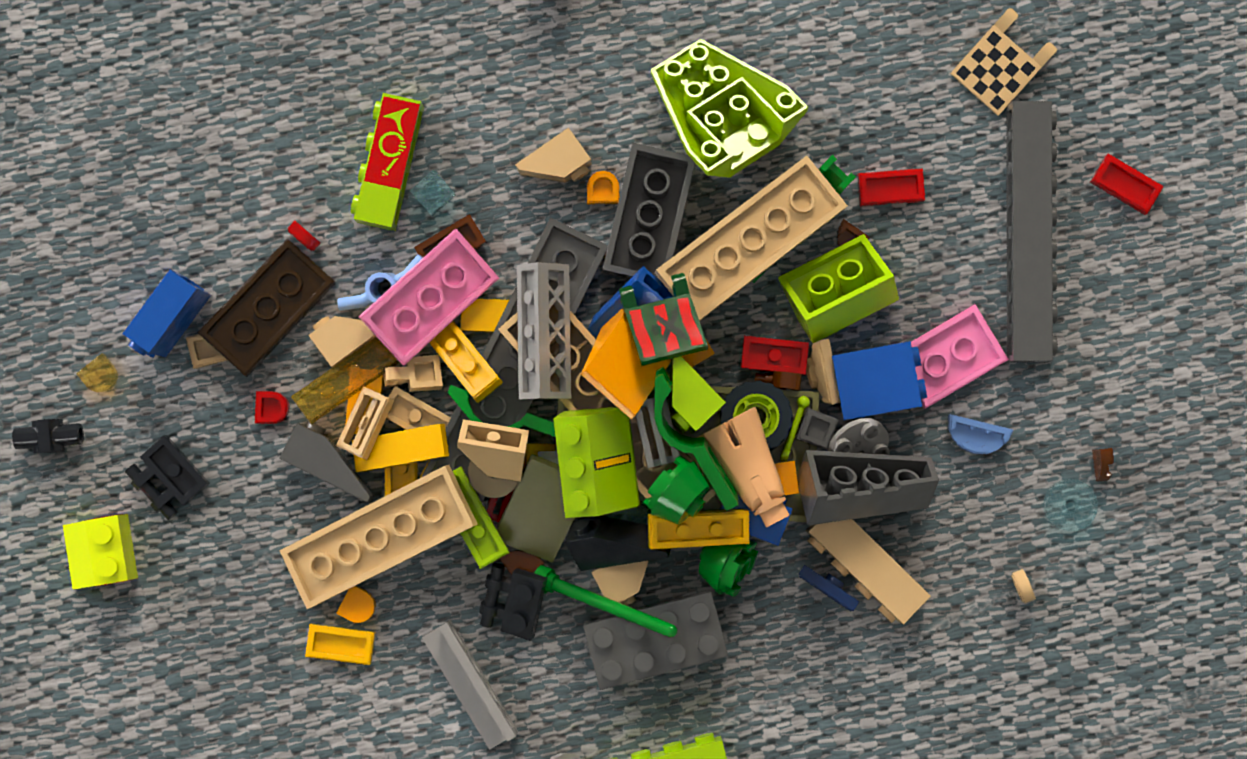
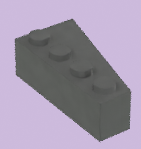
M805 450L797 475V482L809 526L927 509L938 485L939 478L932 457Z

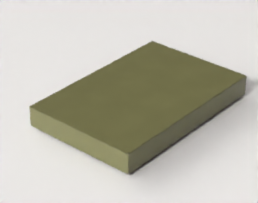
M531 454L522 472L521 482L518 481L496 527L506 545L552 563L575 519L565 518L559 464Z

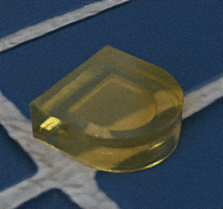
M103 353L76 373L86 387L94 392H107L111 390L118 379L116 368Z

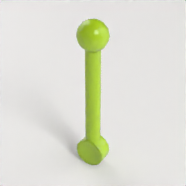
M801 396L797 400L799 407L780 457L782 461H787L804 410L810 405V399L806 396Z

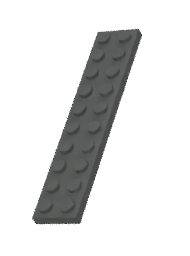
M550 217L527 264L536 262L569 264L570 311L575 315L607 251L608 245ZM548 271L549 285L555 290L558 286V272ZM517 286L482 354V357L503 383L479 403L469 394V404L475 416L483 423L510 426L520 421L527 414L534 400L519 399L518 352L498 330L517 313ZM458 405L445 429L449 456L430 460L422 477L445 465H450L452 471L461 466L468 477L470 459L457 447L463 419H470ZM476 491V493L478 494V496H479L481 502L483 503V501H484V499H485V496L479 494V493Z

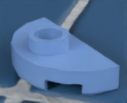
M948 414V430L952 440L961 449L972 454H989L998 450L1009 441L1013 429Z

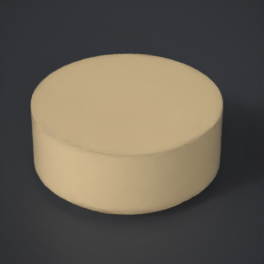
M1021 569L1013 572L1011 577L1021 601L1028 603L1035 600V594L1024 570Z

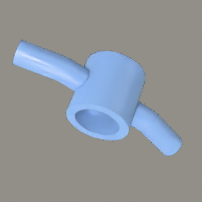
M418 254L405 270L397 275L383 272L372 274L365 283V293L338 298L339 310L363 308L374 303L382 296L378 292L379 283L387 279L392 287L423 257Z

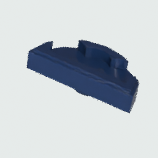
M806 565L799 572L800 578L850 612L854 611L859 604L858 600L842 590L844 583L828 573L824 578Z

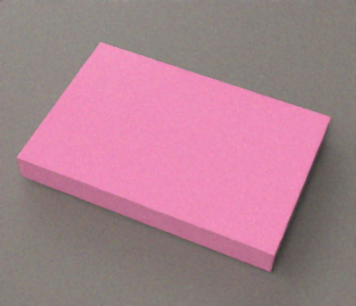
M976 304L911 341V347H918L922 365L915 367L917 380L924 379L927 398L921 399L923 409L928 408L1009 360Z

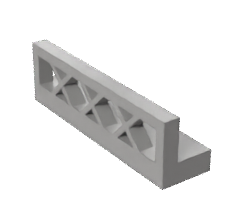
M536 262L517 265L519 399H571L569 264ZM548 271L558 272V286L555 290L549 285ZM552 305L558 310V321L555 324L549 318V309ZM553 338L559 344V353L555 358L550 353V342ZM554 372L559 377L560 392H550V377Z
M447 621L423 636L424 643L489 750L505 740L508 742L516 737L518 733L516 726L452 621Z

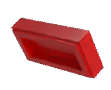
M1109 153L1105 155L1090 181L1093 185L1144 215L1148 214L1164 187Z
M923 168L858 173L857 175L860 206L925 201Z

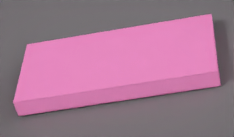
M454 229L368 307L359 318L401 365L404 366L493 285L499 277L457 229Z

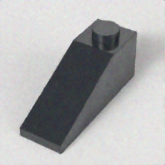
M606 516L583 517L574 520L564 542L580 571L668 558L672 549H650L648 547V525Z

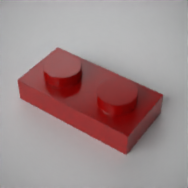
M744 335L740 369L791 372L805 376L809 342Z

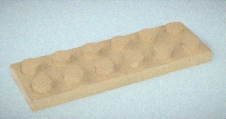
M805 156L656 269L654 273L673 297L675 296L672 290L673 282L671 276L679 273L685 274L699 321H701L845 210L848 205L810 158Z
M445 465L279 551L306 608L310 609L478 525L450 465Z

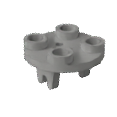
M861 417L847 423L836 434H833L827 451L889 455L888 432L879 421Z

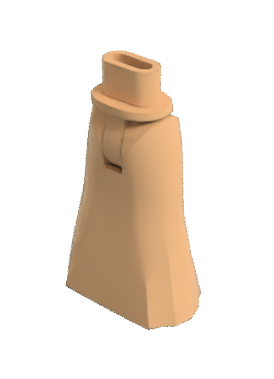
M756 407L698 436L705 437L739 497L752 512L755 511V516L760 515L765 527H769L789 516L783 503L786 500L783 486L771 456Z

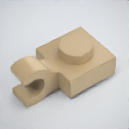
M439 355L413 357L406 364V367H387L383 374L385 387H394L408 383L409 392L441 390L443 387Z

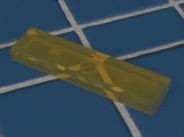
M376 337L292 395L291 398L312 425L359 392L363 386L366 387L383 375L385 368L394 367L400 362Z

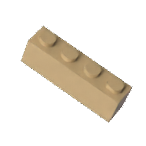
M853 519L811 525L806 530L811 536L807 541L820 554L826 550L834 558L830 564L844 577L849 573L858 582L854 587L867 600L873 596L881 604L878 611L891 623L897 620L905 624L931 597Z

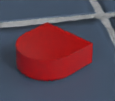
M295 220L287 228L288 232L310 251H314L321 244L319 240Z
M256 391L255 424H278L285 420L290 409L287 398L278 392Z

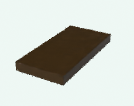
M287 238L197 333L244 376L248 377L336 282Z

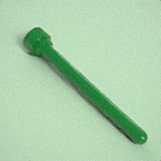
M540 565L534 572L535 574L547 577L544 594L556 591L667 637H674L677 634V627L675 625L561 580L552 568Z

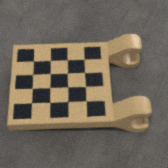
M1011 8L1006 10L950 73L997 116L1000 115L1057 51V48L1048 42L1031 58L1008 38L1004 32L1018 18V14Z

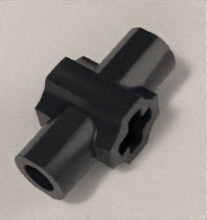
M63 419L32 421V427L14 428L12 441L15 449L33 448L34 454L65 452L64 446L83 444L84 431L82 424H63Z

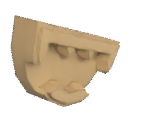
M829 338L813 343L811 357L807 358V377L811 388H817L823 397L821 400L824 403L831 405L841 403Z

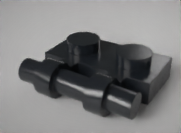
M163 435L140 456L148 466L143 472L136 464L131 465L125 471L132 480V486L137 491L141 490L152 502L150 506L156 513L161 512L167 520H170L178 513L170 504L175 497L182 505H187L210 484L168 435ZM155 476L167 487L163 493L151 482Z
M500 563L492 564L491 573L486 576L485 587L487 592L485 600L480 605L479 612L482 615L480 625L491 628L494 617L503 619L500 631L531 641L535 637L547 577L520 568H516L513 571L511 578L503 576L505 566ZM500 591L508 593L506 605L498 602Z

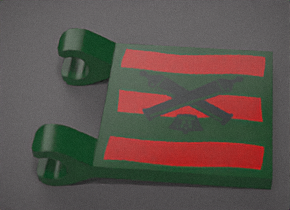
M684 273L671 276L673 282L672 290L675 297L637 306L632 286L619 289L621 305L628 321L641 366L708 350V344Z

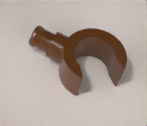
M780 371L766 374L756 373L755 381L771 383L776 388L782 390H800L802 374Z

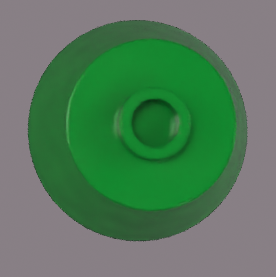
M683 456L675 459L674 463L678 466L674 470H664L648 490L652 497L646 498L643 501V504L652 510L651 515L678 525L689 516L695 517L706 503L703 498L710 488L694 461L690 463Z
M749 539V544L704 546L699 557L701 560L699 575L718 594L725 593L735 597L741 591V586L737 585L738 582H741L746 574L750 575L758 555V551L754 550L757 542Z

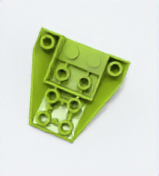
M699 39L651 69L652 78L686 154L707 176L730 178L778 147L808 111V106L787 85L702 39Z

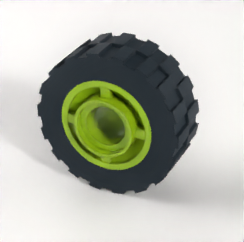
M757 380L755 382H744L742 385L732 389L724 399L726 403L720 410L721 424L756 407V409L762 410L766 415V421L762 427L770 451L781 445L788 436L793 423V412L784 392L773 384Z

